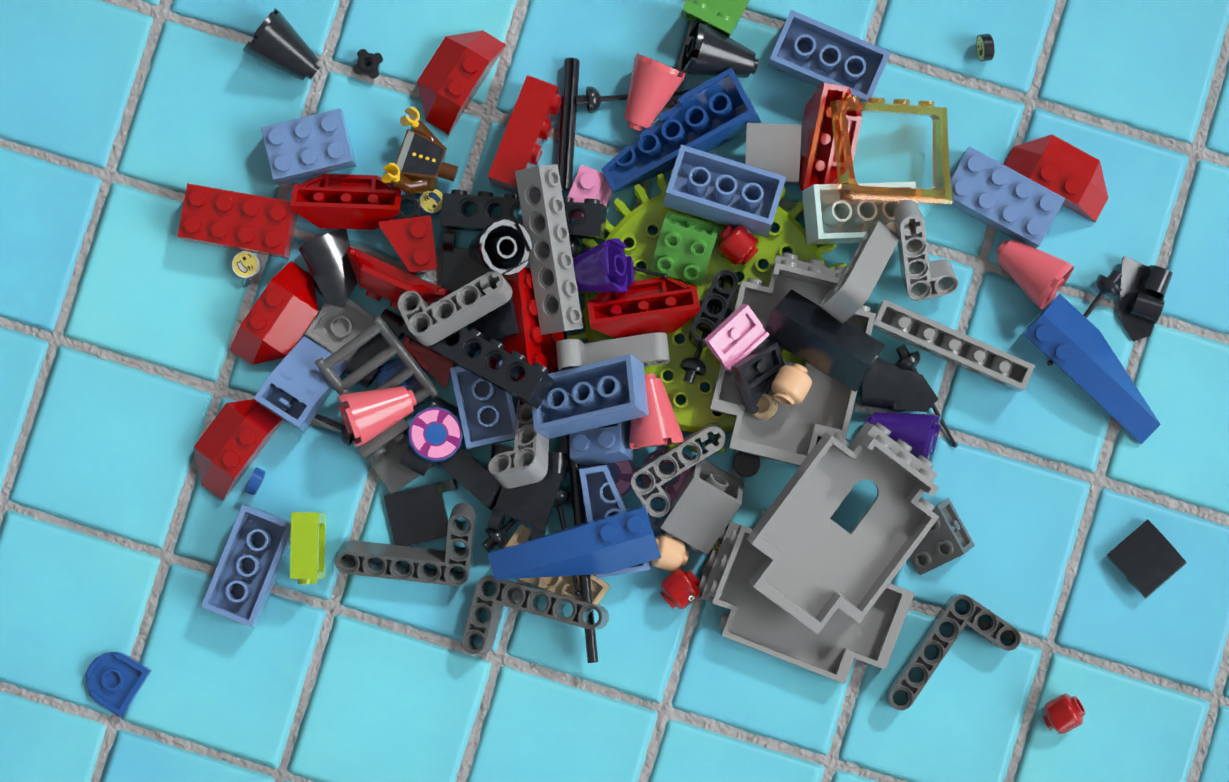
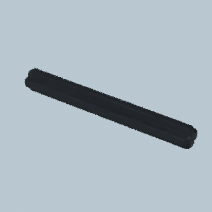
M565 58L558 151V170L562 191H568L572 188L577 113L575 96L578 95L580 61L577 58Z

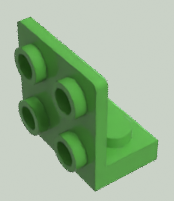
M687 0L682 8L681 17L692 23L696 21L705 22L731 38L750 0Z
M668 210L662 225L650 271L667 274L668 277L701 286L720 226Z

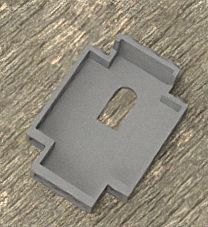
M783 252L782 256L776 255L768 287L763 286L764 281L754 278H748L747 282L741 281L734 311L742 304L748 305L765 330L774 308L791 289L820 306L828 292L840 282L847 267L835 266V269L824 267L825 263L822 261L809 259L807 263L799 261L797 255ZM863 305L846 322L871 336L876 313L870 312V307ZM765 339L752 352L769 342V340ZM784 361L785 365L793 366L794 364ZM805 362L803 367L808 370L807 375L811 378L812 385L803 402L787 406L777 401L778 409L775 415L770 419L761 420L746 412L733 371L725 370L724 365L720 364L709 410L736 417L728 449L801 466L816 446L817 437L821 438L825 432L831 436L837 433L846 439L857 391L854 392ZM771 389L769 393L774 395V392Z
M866 422L848 447L849 442L839 434L835 433L834 436H831L825 432L746 538L753 546L767 555L748 582L752 587L817 634L821 632L838 608L860 624L939 518L938 515L932 512L935 506L921 497L924 492L933 496L939 488L932 482L938 475L931 469L934 464L922 455L916 458L910 453L911 446L901 439L895 442L888 436L891 431L878 422L875 426ZM865 479L871 480L877 487L876 499L851 533H849L830 518L857 482Z
M762 511V514H761V516H760V518H759V521H760V519L763 517V515L766 513L765 511ZM729 522L718 538L719 541H722L719 551L712 550L707 565L711 566L708 577L703 575L698 586L699 591L702 592L700 598L730 609L728 614L723 613L718 628L722 629L721 636L844 684L854 658L886 670L915 593L889 584L860 624L838 608L821 632L817 634L752 587L748 582L767 555L746 540L752 531L751 528Z

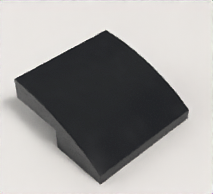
M1148 519L1107 554V558L1126 576L1127 581L1145 599L1187 564L1172 544Z

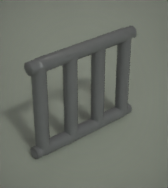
M379 315L372 320L373 324L325 360L322 357L315 361L320 372L336 392L342 395L351 393L350 387L397 354L406 367L375 390L397 387L413 375L423 387L414 393L417 405L427 397L431 396L433 398L439 394L430 378ZM380 333L389 346L341 380L332 367Z

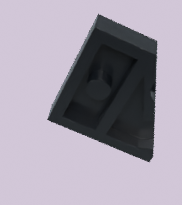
M776 341L767 342L731 366L746 412L749 414L758 412L759 407L757 403L763 394H769L772 382L779 369L785 366L778 342Z

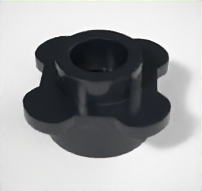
M366 49L359 50L357 52V64L353 67L355 74H363L371 79L377 78L379 76L380 63L383 62L382 55L380 53H368ZM366 62H370L371 65L366 66Z

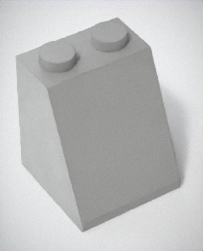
M703 459L690 468L673 500L670 502L668 513L662 517L660 528L668 536L679 538L686 542L692 550L701 551L708 555L742 504L744 482Z

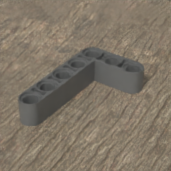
M459 503L452 508L447 529L446 551L349 540L340 546L335 565L340 572L345 574L461 586L468 580L472 565L475 510L467 503ZM464 517L465 519H467L468 522L462 523L459 522L456 518ZM462 542L465 544V547H458L454 543ZM344 555H352L355 559H347ZM371 558H379L382 562H374ZM398 561H406L409 565H401ZM425 564H433L436 568H428ZM452 567H460L464 571L458 572L455 571Z
M486 576L481 578L476 585L462 638V646L470 654L488 653L494 644L503 606L578 627L597 630L607 625L609 614L605 607L506 579L495 580V577ZM491 582H494L496 585V592L493 596H490L487 591V587ZM516 589H519L522 594L521 600L518 603H515L512 598L513 592ZM541 596H545L547 599V606L544 610H540L538 607V600ZM566 603H570L573 607V612L569 617H566L563 613V607ZM486 608L489 612V619L484 623L480 618V614ZM595 609L598 612L599 619L593 625L589 621V614ZM477 635L482 639V645L479 649H476L473 644L474 638Z
M964 594L951 596L886 692L887 702L897 710L908 709L965 626L996 647L1008 651L1014 650L1019 646L1021 642L1019 631L971 597ZM959 599H964L967 602V610L963 614H958L955 611V603ZM986 614L990 619V624L986 629L981 630L978 627L977 620L981 615ZM948 621L952 625V632L949 636L943 637L939 632V627L943 622ZM1005 630H1009L1013 636L1012 641L1008 645H1003L1000 641L1001 633ZM934 644L937 648V654L934 658L927 659L924 656V649L927 645ZM914 667H919L922 672L921 678L916 682L910 681L908 677L909 671ZM898 690L906 692V700L902 704H895L893 701V695Z

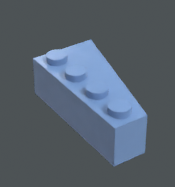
M607 463L581 467L579 469L587 522L627 510ZM648 561L609 574H596V578L651 570V565Z

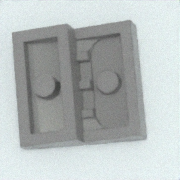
M747 123L745 164L786 176L785 183H799L801 125Z

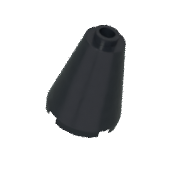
M276 8L256 30L252 41H248L243 49V52L302 81L306 77L311 80L320 68L316 64L319 61L317 56Z
M696 21L689 33V36L692 38L689 45L685 44L682 55L681 70H683V73L717 76L732 67L737 78H748L750 74H755L759 59L755 58L756 54L754 51L705 22Z
M504 219L495 221L487 226L471 241L468 250L471 259L490 271H497L502 275H511L520 272L527 266L529 254L532 251L530 235L522 225Z

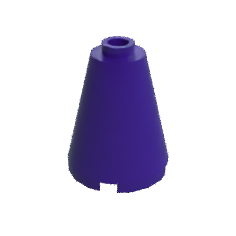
M608 239L573 258L578 292L624 293L628 291L627 287L631 286L634 282V267L631 256L626 257L623 249L627 247L620 239Z
M874 412L872 417L867 416L865 423L868 422L874 426L877 422L891 431L888 436L895 442L901 439L911 446L910 453L916 458L922 455L928 459L929 454L933 455L940 430V425L935 424V422L938 423L941 420V416L936 414Z

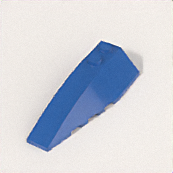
M732 67L683 94L678 99V103L668 112L667 110L658 117L659 120L649 129L646 128L638 135L639 138L634 143L626 146L601 169L613 193L673 169L681 145L708 152L747 130V123H761L754 106Z
M1058 294L1022 332L1026 338L1141 444L1161 425L1100 330L1061 294Z
M645 504L487 553L495 580L609 574L661 558Z

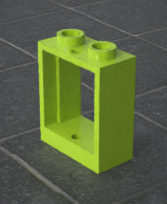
M291 512L290 579H297V584H318V579L325 578L326 513Z

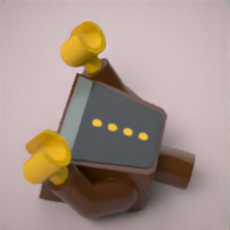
M410 107L405 109V113L409 117L407 115L400 117V123L403 126L411 125V130L407 129L396 163H389L383 167V170L388 173L381 176L384 183L391 182V185L398 187L409 195L434 191L439 177L454 182L459 166L444 162L447 148L419 120L420 114L416 108Z

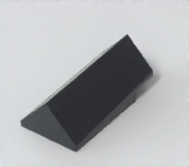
M792 289L774 308L765 329L769 333L766 339L778 342L779 347L854 392L858 390L885 346L884 343L846 321L840 323L819 305Z

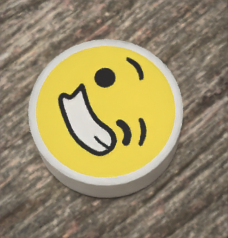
M242 251L234 256L232 269L237 276L243 279H250L258 274L260 261L255 254L249 251Z

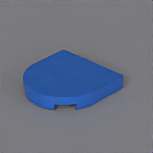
M121 652L105 653L94 659L86 671V684L89 695L98 704L121 718L152 670L127 654Z

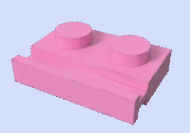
M581 165L568 197L573 198V202L584 203V199L587 198L598 199L600 204H604L607 207L612 190L603 173ZM575 212L571 220L580 223L584 217L583 212Z
M742 304L709 334L704 341L718 361H721L724 365V369L732 371L731 366L748 356L769 336V333L763 329V325L751 308L746 304Z

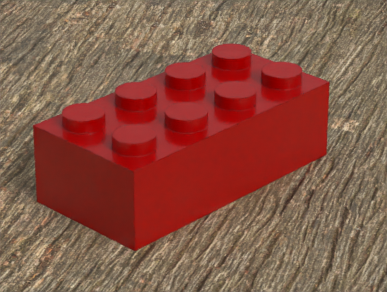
M529 75L526 76L488 174L491 185L514 194H519L515 171L531 168L533 165L538 166L543 153L541 150L542 146L540 145L542 140H548L552 130L551 117L552 115H558L562 104L558 86Z
M187 183L177 237L183 241L289 259L297 213L290 209V201Z
M524 267L515 274L502 275L505 280L510 281V286L512 287V297L520 332L502 339V344L505 346L504 350L510 354L512 350L519 352L527 358L525 362L531 365L534 362L543 365L549 370L547 374L558 372L556 342L564 340L563 332L541 335L530 267ZM525 372L518 376L517 381L524 377Z

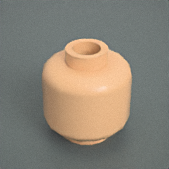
M796 363L793 366H782L771 385V389L774 392L773 397L787 406L802 403L812 385V380L807 375L808 370Z
M666 533L659 534L656 537L661 558L651 560V565L669 572L677 570L681 565L684 566L689 557V551L686 550L685 542L679 538L670 537Z

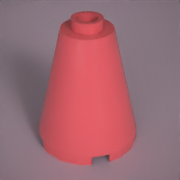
M637 53L634 58L624 119L628 120L627 126L641 132L643 127L649 129L684 80L686 73Z
M1011 239L1009 242L1004 240L996 251L999 255L997 261L1040 309H1044L1055 298L1057 290L1060 286L1063 287L1074 270L1073 265L1069 262L1016 239Z
M655 373L645 374L649 416L631 420L629 449L684 442L662 379L656 378Z
M405 386L347 393L337 396V400L343 402V404L338 406L348 434L354 433L356 440L352 442L355 447L364 445L414 412L413 406L417 405L413 391H407Z

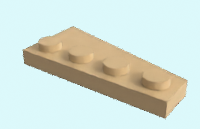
M520 524L506 547L527 541L531 530ZM593 574L590 575L593 603L598 605L610 588V585L602 579L596 578V575ZM576 575L578 590L580 591L579 596L575 595L572 576L519 578V580L545 590L582 600L579 575Z

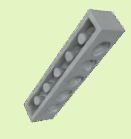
M558 164L540 165L515 171L523 225L530 235L532 243L529 263L541 335L582 329V314Z
M884 299L881 301L876 311L873 329L1017 392L1025 390L1035 365L888 300Z

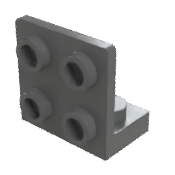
M404 418L358 449L362 456L368 459L392 494L420 476V474L399 464L409 446L407 432L410 424ZM436 462L431 463L428 470L435 466Z
M949 498L935 505L932 512L938 515L939 518L909 557L919 575L965 554L975 546Z

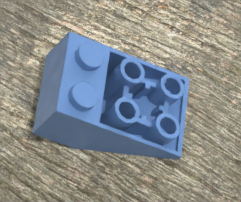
M304 336L268 376L254 399L261 406L304 433L334 389L315 364L316 360L322 357L325 360L331 353ZM340 361L332 369L341 378L348 364Z
M630 420L569 434L570 459L581 466L633 460V449H629Z

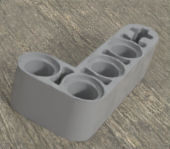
M913 200L899 202L894 208L896 234L900 237L898 251L901 277L909 297L912 300L920 301L954 292L958 287V280L951 263L944 259L929 262L925 222L917 203Z
M877 220L864 235L840 282L828 292L822 300L820 307L840 323H844L858 311L871 295L900 239L899 235Z
M490 271L430 306L417 292H405L398 300V308L409 331L421 344L430 346L502 306L510 300L513 291L501 273ZM473 299H476L475 302L469 305ZM452 312V314L448 318H445L446 315Z
M649 333L583 343L578 339H565L556 342L558 371L628 354L641 361L644 367L670 362L666 333Z
M518 398L514 450L495 455L488 465L491 474L504 488H515L537 483L546 476L548 470L549 439L534 431L532 406Z
M717 423L705 425L684 438V442L676 443L634 470L631 477V486L641 503L646 505L647 512L651 516L662 517L670 509V496L663 486L664 483L724 446L725 431L721 425ZM712 431L713 434L719 433L718 442L715 443L713 440H709L705 443L706 450L703 451L701 443L708 439V432ZM687 445H693L697 448L698 453L694 457L688 458L683 454L682 450ZM668 459L674 463L675 467L672 471L665 472L660 469L659 463L662 460ZM640 474H647L651 478V483L647 486H641L637 483L636 477ZM654 497H661L665 500L666 505L661 509H656L651 505L650 501Z

